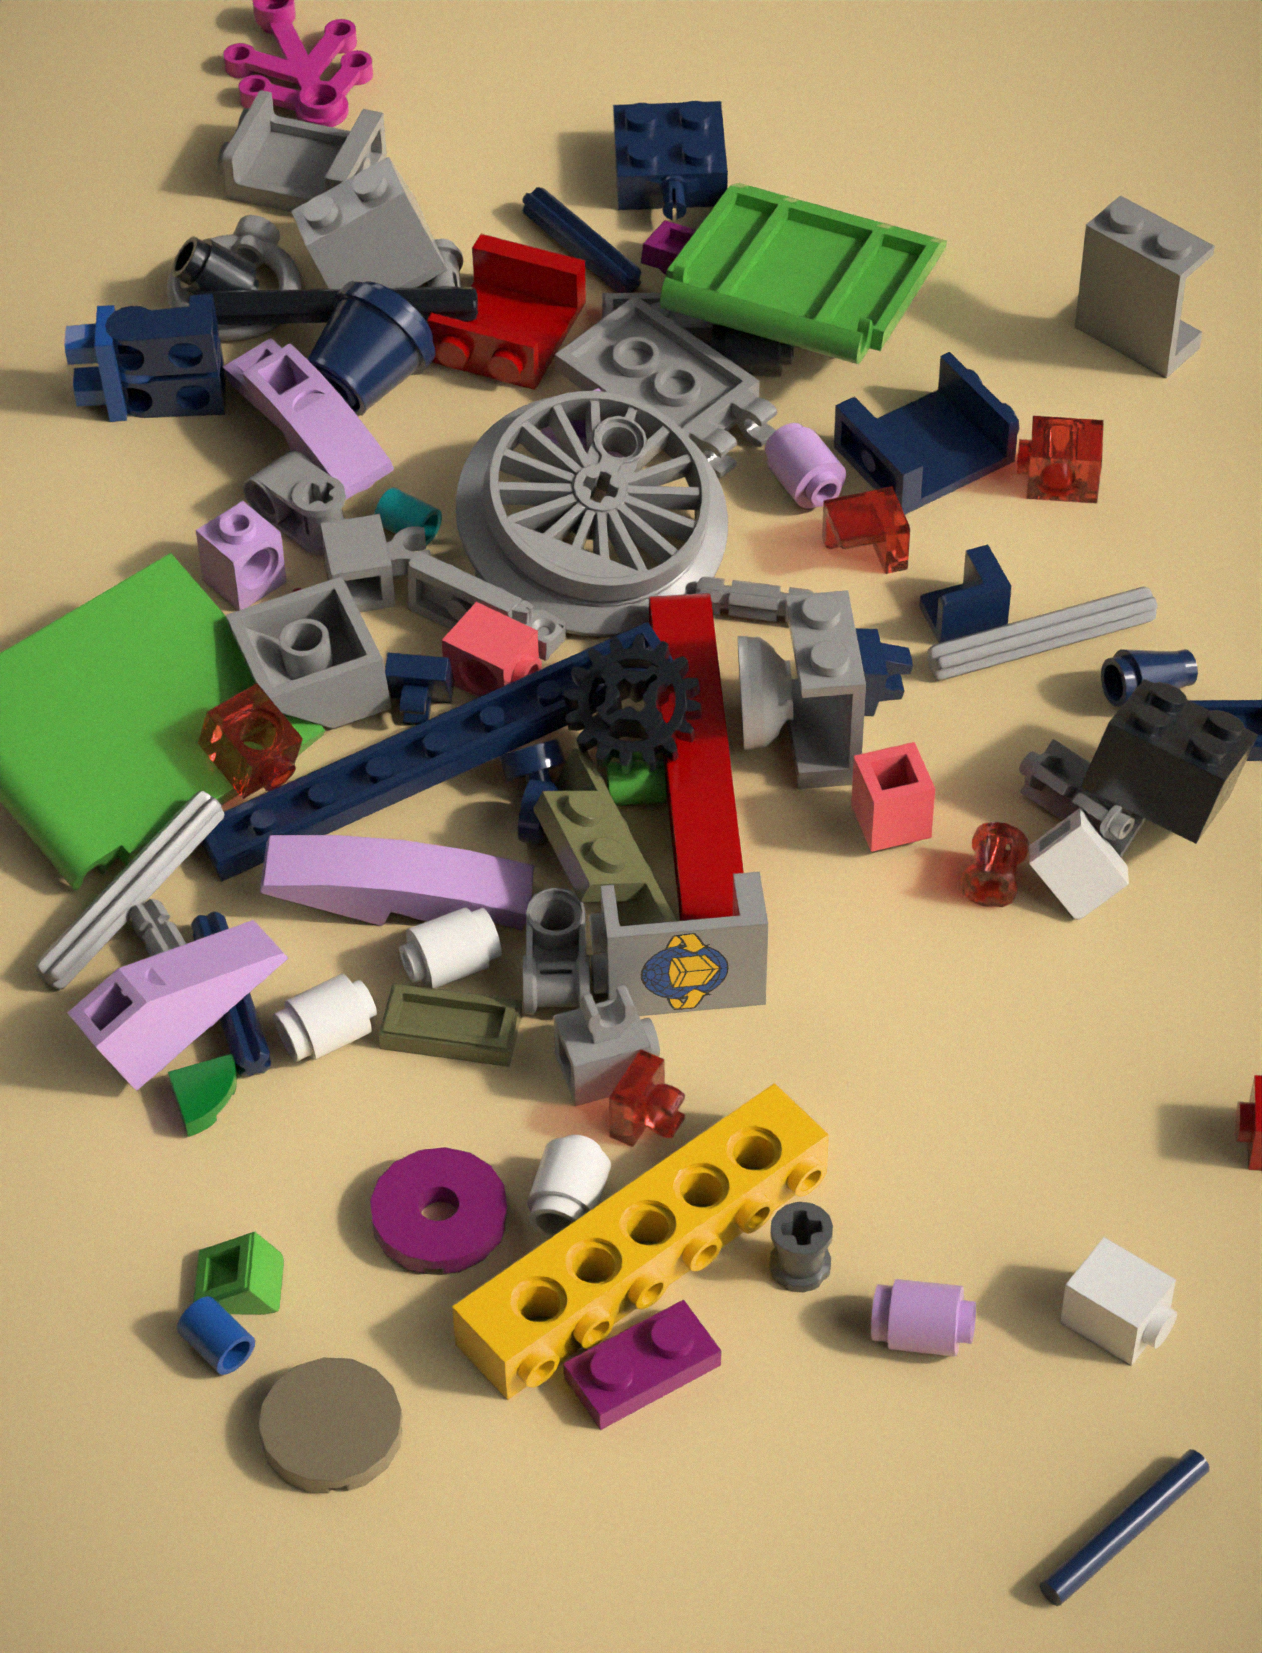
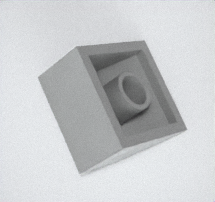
M390 157L360 171L355 176L292 210L303 241L329 289H342L346 283L352 281L362 283L370 281L388 288H416L448 270L415 196Z
M342 576L226 615L227 624L266 708L333 729L391 709L383 658Z

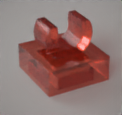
M640 1049L609 1096L610 1138L634 1147L646 1127H648L651 1131L662 1137L673 1139L685 1120V1114L678 1111L685 1100V1093L674 1086L665 1084V1059Z

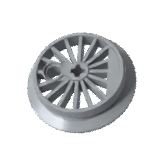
M577 391L534 401L505 415L493 424L472 448L464 463L456 493V519L460 539L468 559L481 579L505 589L509 593L522 598V600H527L533 605V610L545 609L566 622V633L581 636L615 637L641 624L649 623L648 598L650 596L696 594L697 584L701 577H715L727 543L728 513L726 500L718 477L706 456L688 435L664 413L642 401L612 392ZM585 420L587 453L570 421ZM550 426L562 450L539 430ZM520 443L539 460L513 450ZM662 450L672 458V460L641 470ZM609 451L618 452L619 454L623 455L624 457H623V458L613 457L612 455L608 454L607 452H609ZM499 471L529 482H499ZM685 477L689 487L661 485ZM596 488L606 491V495L601 503L592 500ZM503 505H536L509 516L506 515ZM666 509L694 510V520ZM556 522L544 534L533 530ZM572 531L576 534L572 545L562 541ZM656 531L686 543L678 551ZM608 538L622 564L609 559ZM587 539L593 540V553L583 549ZM633 541L660 565L648 570Z

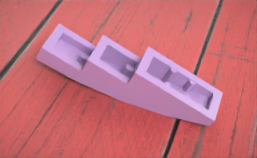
M270 835L266 842L260 893L380 926L384 925L390 912L423 921H430L464 907L468 908L471 912L484 908L490 915L493 923L522 930L526 923L527 906L532 897L534 865L471 850L406 840L343 835Z

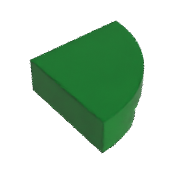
M233 1054L168 1072L170 1086L188 1137L211 1127L217 1121L216 1115L226 1106L237 1088V1075Z

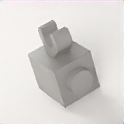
M380 514L320 523L327 578L331 580L340 576L343 577L359 612L395 607L393 576L408 575V562L419 551L431 556L430 550H425L426 538L424 527L402 529L390 542L386 543Z
M625 985L617 987L616 999L595 1004L591 994L584 995L580 1001L579 1009L554 1015L555 1055L575 1106L652 1085V1058L660 1056L657 1033L649 1017L640 1019L628 988Z

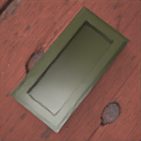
M392 983L379 1031L380 1049L510 1067L522 1018V1000Z

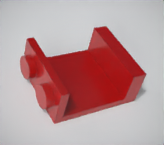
M480 234L472 247L474 282L471 287L475 288L478 294L477 318L473 321H461L431 313L427 323L433 335L436 353L432 363L536 390L555 354L586 304L585 260Z

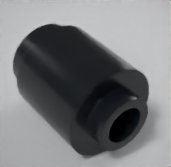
M195 236L189 238L178 251L172 265V276L179 279L180 286L193 295H197L200 291L258 290L259 280L255 278L256 266L210 238H206L203 241Z
M712 325L711 348L752 376H781L782 365H793L794 346L722 325Z

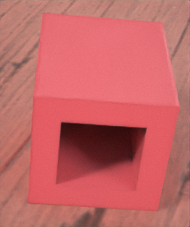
M915 742L854 755L851 806L870 851L873 852L932 838L935 787Z

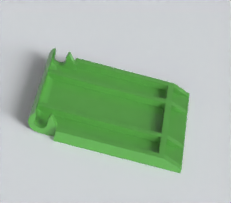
M736 183L728 187L667 269L660 295V307L859 365L869 349L881 352L945 250L947 240L742 183Z
M172 553L0 653V803L74 890L80 889L84 876L94 867L101 874H104L118 857L127 866L196 792L205 791L223 805L293 761L325 733V729L320 724L266 708L227 624L225 614Z

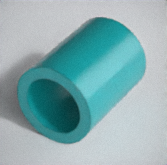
M395 487L388 489L382 495L374 514H380L383 528L395 534L408 527H424L426 546L436 536L442 521V513L438 508Z

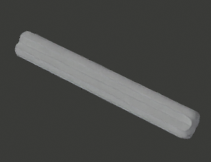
M1142 586L934 644L928 649V664L936 679L945 680L1151 622L1156 618L1157 602L1148 587Z
M205 791L196 792L36 961L35 968L39 977L56 990L64 989L131 918L130 912L135 905L144 904L224 818L220 802Z

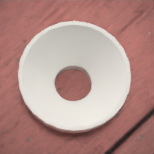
M737 636L744 750H753L754 748L769 745L779 735L780 728L786 721L793 720L790 661L783 660L775 652V648L762 638Z

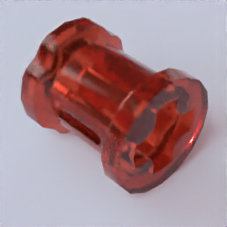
M987 822L978 826L973 833L972 848L975 853L971 865L966 867L961 875L960 885L962 886L964 896L976 904L984 907H1005L1016 898L1018 886L1015 882V874L1018 864L1022 863L1028 855L1029 840L1017 827L1002 822ZM1006 844L1010 845V850L1005 849ZM979 880L984 881L983 886L979 884Z

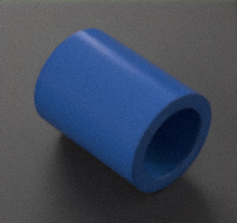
M210 1296L200 1298L184 1311L177 1324L178 1334L221 1375L230 1374L242 1366L250 1357L255 1347V1338Z

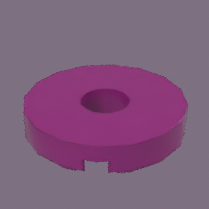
M442 1147L418 1150L395 1161L378 1179L370 1200L374 1237L386 1256L408 1270L424 1273V1268H442V1274L456 1273L484 1261L499 1245L506 1228L505 1221L508 1215L504 1184L491 1165L474 1154L452 1148ZM436 1202L449 1203L457 1209V1212L452 1217L442 1221L429 1220L421 1214L424 1208Z

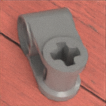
M290 450L243 483L245 498L250 507L271 525L312 554L323 555L320 523L346 519L342 515L341 509L346 500L344 485L338 479L331 477L312 464L305 455L297 450Z
M556 887L544 889L535 894L528 903L526 910V956H523L524 1014H534L537 1007H577L579 1009L582 997L590 994L589 955H586L585 908L577 894L568 889Z

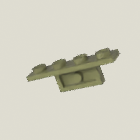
M572 749L555 782V787H557L558 791H542L533 810L580 902H601V886L614 885L620 926L677 921L676 915L671 911L653 876L650 866L641 854L629 831L627 822L621 816L602 775L598 772L588 751L582 753L579 749Z

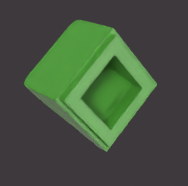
M255 1231L199 1250L193 1303L200 1298L210 1296L229 1314L265 1315L278 1312L280 1309L284 1267L283 1255Z

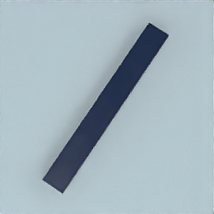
M648 622L617 635L623 649L632 648L637 634L644 636L646 650L653 652L656 646L661 643ZM610 639L592 646L603 656L611 653ZM590 648L225 811L224 818L201 842L221 882L264 863L266 842L270 835L329 834L567 726L565 716L577 709L565 705L564 690L580 689L572 680L571 670L574 666L587 670L591 668L587 653ZM669 654V659H668V661H669V662H672L673 659H672V657H671L670 654ZM626 668L624 670L645 671L646 669ZM600 685L597 687L592 698L591 715L596 713V708L605 702V695Z

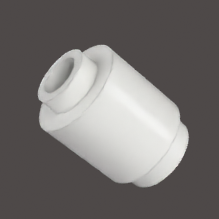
M464 907L408 928L406 930L407 943L399 947L401 960L412 982L422 980L426 988L434 989L488 969L489 961L502 955L497 930L490 915L484 908L471 912L468 908Z
M341 973L284 1002L285 1009L274 1013L273 1021L286 1051L294 1061L297 1062L307 1056L312 1060H316L371 1033L370 1018L377 1015V1010L371 994L361 980L352 983L346 975Z
M568 1135L563 1138L553 1139L547 1143L527 1200V1206L531 1212L529 1222L540 1234L551 1238L599 1205L611 1163L608 1156L595 1141L582 1135Z

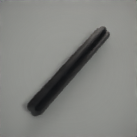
M473 287L389 288L407 300L422 315L426 322L431 313L461 321H473L478 315V294ZM341 289L200 291L197 295L213 294L218 325L327 323L334 311L333 299Z

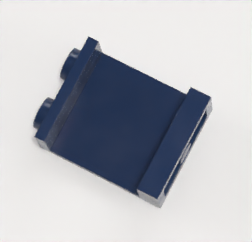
M951 352L940 356L938 390L890 413L876 418L855 396L835 405L834 448L901 517L1015 462L1019 419L1014 410L1008 404L1002 403L983 385L977 373L972 369H967Z

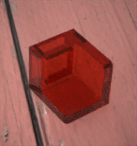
M892 486L823 500L822 540L827 549L838 547L850 549L872 544L885 574L908 570L911 528Z

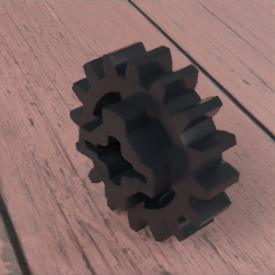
M637 634L632 648L623 649L622 643L615 636L610 638L611 653L603 656L593 647L587 651L591 664L589 670L576 666L572 668V680L580 689L564 690L565 705L577 709L565 716L568 730H583L576 739L578 749L583 753L596 746L598 766L604 768L615 757L620 759L622 773L630 774L634 761L643 760L644 766L650 773L656 771V755L663 753L672 761L679 758L675 743L677 738L682 741L693 742L695 738L694 728L686 720L702 718L701 703L690 700L700 693L698 678L682 679L689 671L688 660L685 656L669 662L670 652L667 642L662 641L652 652L646 650L644 636ZM626 668H642V669H646V670H645V671H634V670H624V669H626ZM600 685L605 695V702L596 708L597 714L592 717L591 702L597 687ZM674 692L676 698L674 712L669 722L666 723L663 720L660 709L661 706L669 701V695ZM627 697L635 703L643 700L644 709L638 712L631 706L623 709L621 701ZM621 737H629V738H640V739H642V740H641V741H622V740H619V739H620Z

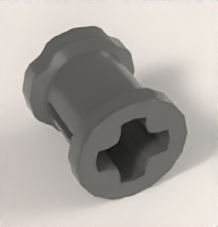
M794 1202L779 1209L771 1220L770 1237L775 1248L770 1253L769 1270L776 1282L792 1292L815 1290L830 1275L831 1256L828 1247L832 1242L833 1223L830 1216L821 1207L809 1202Z

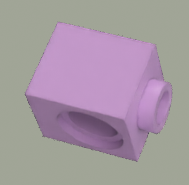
M244 501L196 530L203 581L238 611L251 606L287 582L281 532Z

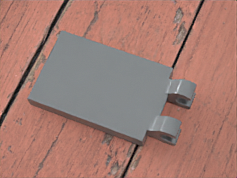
M636 295L555 354V371L583 391H593L599 388L604 392L625 395L642 401L668 416L702 451L718 478H722L737 466V461L726 454L737 446V440L727 430L737 424L744 437L757 447H762L766 444L769 437L776 431L767 422L777 415V409L768 400L759 398L758 379Z

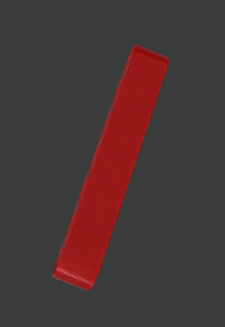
M710 593L650 596L648 598L649 625L661 642L665 641L668 643L669 654L673 660L685 656L688 660L689 671L682 679L698 678L700 693L690 700L701 703L702 707L701 719L686 720L694 728L695 738L693 742H686L677 738L675 743L679 758L675 761L670 760L662 753L665 766L680 921L730 917L733 915V874L744 873L711 596ZM674 692L669 695V701L661 706L660 709L663 720L666 723L669 722L674 712L676 700Z

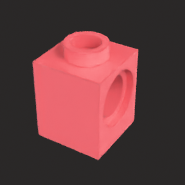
M475 602L442 639L443 657L449 658L455 680L454 686L478 698L542 669V661L539 659L538 630L478 602Z

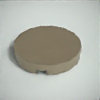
M323 1357L297 1365L275 1381L262 1402L258 1428L267 1462L285 1482L310 1493H329L328 1488L347 1486V1491L367 1485L389 1467L401 1445L402 1409L394 1387L375 1368L349 1358Z

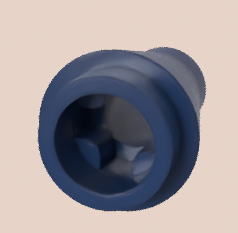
M1121 649L1112 658L1106 659L1101 668V684L1107 700L1115 707L1123 706L1144 679L1153 683H1167L1179 689L1195 684L1198 676L1196 660L1187 649L1178 651Z

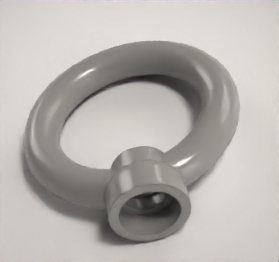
M247 215L239 220L233 234L210 238L253 263L256 267H260L263 263L268 265L278 277L279 290L301 289V277L298 268L290 255L277 245L280 240V233L277 227L269 220L256 215ZM170 272L167 282V298L170 307H189L190 293L180 286V280L172 276ZM280 324L218 325L219 337L223 341L247 340L264 335Z

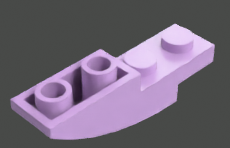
M270 338L223 366L230 385L283 432L290 450L301 452L312 464L331 477L338 479L344 485L346 500L356 493L367 490L377 480L394 471L391 460L355 412L325 377L291 344L282 348Z

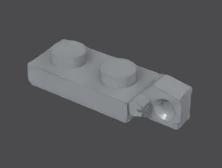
M421 551L408 562L409 610L446 628L452 629L475 602H478L538 630L539 658L547 661L561 643H564L566 622L545 609L533 610V605L527 600H522V598L509 593L501 587L494 586L456 568L452 564L445 563Z

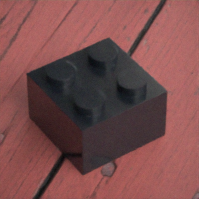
M1144 679L1109 721L1081 787L1197 844L1230 797L1258 734L1244 728V724L1232 714L1218 710L1210 711L1187 700L1186 695L1175 686L1162 682L1153 683Z

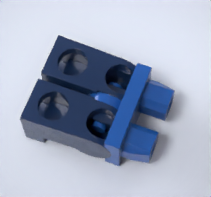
M213 294L189 296V307L149 310L142 306H128L115 311L114 305L97 306L95 324L66 326L64 346L68 365L98 363V366L74 368L73 388L77 406L106 405L110 422L127 421V414L140 418L225 415L226 373L223 368L225 364Z

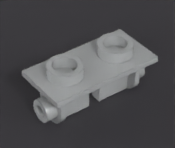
M1052 739L1046 751L1041 755L1034 751L1027 754L1019 767V772L1025 776V784L1020 792L1062 821L1081 808L1097 827L1099 833L1105 837L1122 858L1146 819L1081 787L1091 763L1057 740Z

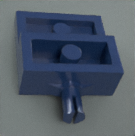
M721 101L613 105L618 210L663 209V215L673 220V208H676V220L684 217L687 211L686 208L714 207L728 189V170Z

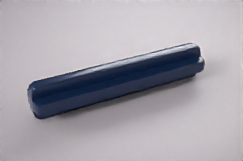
M536 187L532 193L524 195L522 199L524 203L523 213L574 257L585 260V266L617 293H630L632 289L637 290L641 284L639 279L641 269L546 189Z
M216 911L209 913L207 916L198 915L191 923L194 941L229 929L225 916ZM249 992L220 1018L230 1053L234 1057L236 1071L243 1077H250L255 1073H265L271 1066L270 1051Z

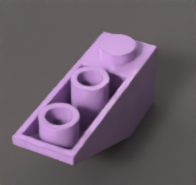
M252 920L118 968L67 1013L93 1045L137 1091L208 1028L212 1027L217 1020L257 985L262 983L288 957L259 925Z

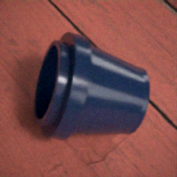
M352 281L346 283L334 297V311L307 360L325 377L355 414L362 416L370 407L410 375L422 374L434 360L436 353L429 325L407 300L379 283Z

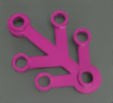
M252 0L255 22L264 32L273 34L285 59L256 51L252 46L245 43L232 44L224 50L226 73L234 78H243L239 83L241 105L245 108H250L259 91L262 90L272 93L273 105L295 111L296 118L299 121L334 127L342 123L349 113L348 100L345 96L354 85L366 84L373 78V65L370 54L354 50L357 46L355 24L346 19L330 21L324 28V36L308 55L292 24L296 18L295 0ZM345 53L341 57V68L330 81H321L320 75L335 56ZM258 72L295 83L300 91L270 84L266 77L252 74Z

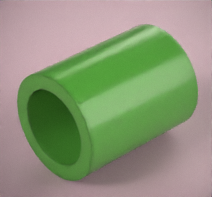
M656 759V771L650 773L644 766L643 760L634 761L630 774L622 773L620 762H610L606 765L607 788L616 806L666 803V777L663 759Z

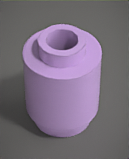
M790 423L780 427L769 437L765 445L767 465L800 507L808 509L822 507L830 504L838 497L846 479V470L813 429L803 427L798 423Z
M895 1279L893 1286L877 1284L872 1308V1341L888 1342L889 1350L956 1357L960 1343L972 1344L976 1301L964 1300V1288L960 1285Z

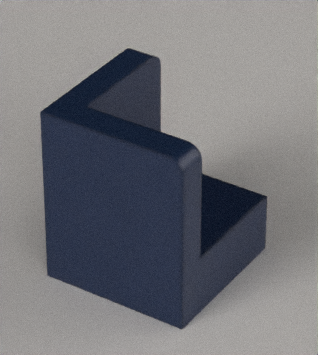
M987 544L966 550L963 584L922 594L919 607L938 643L1008 624L1012 586Z

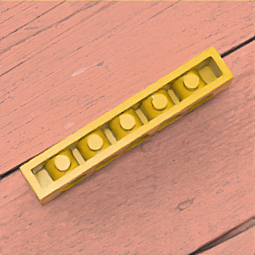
M773 1083L453 1305L455 1345L507 1400L527 1386L533 1388L541 1385L553 1375L559 1363L580 1348H591L599 1344L610 1333L614 1324L637 1308L643 1310L655 1304L663 1296L670 1284L690 1270L700 1271L707 1267L717 1257L722 1247L743 1232L751 1234L759 1230L770 1219L774 1210L795 1195L802 1197L812 1192L827 1173L829 1134L780 1087ZM749 1167H757V1168H761V1169H760V1170H749V1169H746V1168H749ZM695 1204H707V1205H710V1206H708V1207H695V1206H692V1205H695ZM655 1241L658 1243L653 1245H643L639 1242ZM591 1278H599L605 1280L600 1283L585 1282V1280ZM537 1316L551 1318L544 1322H533L529 1320Z

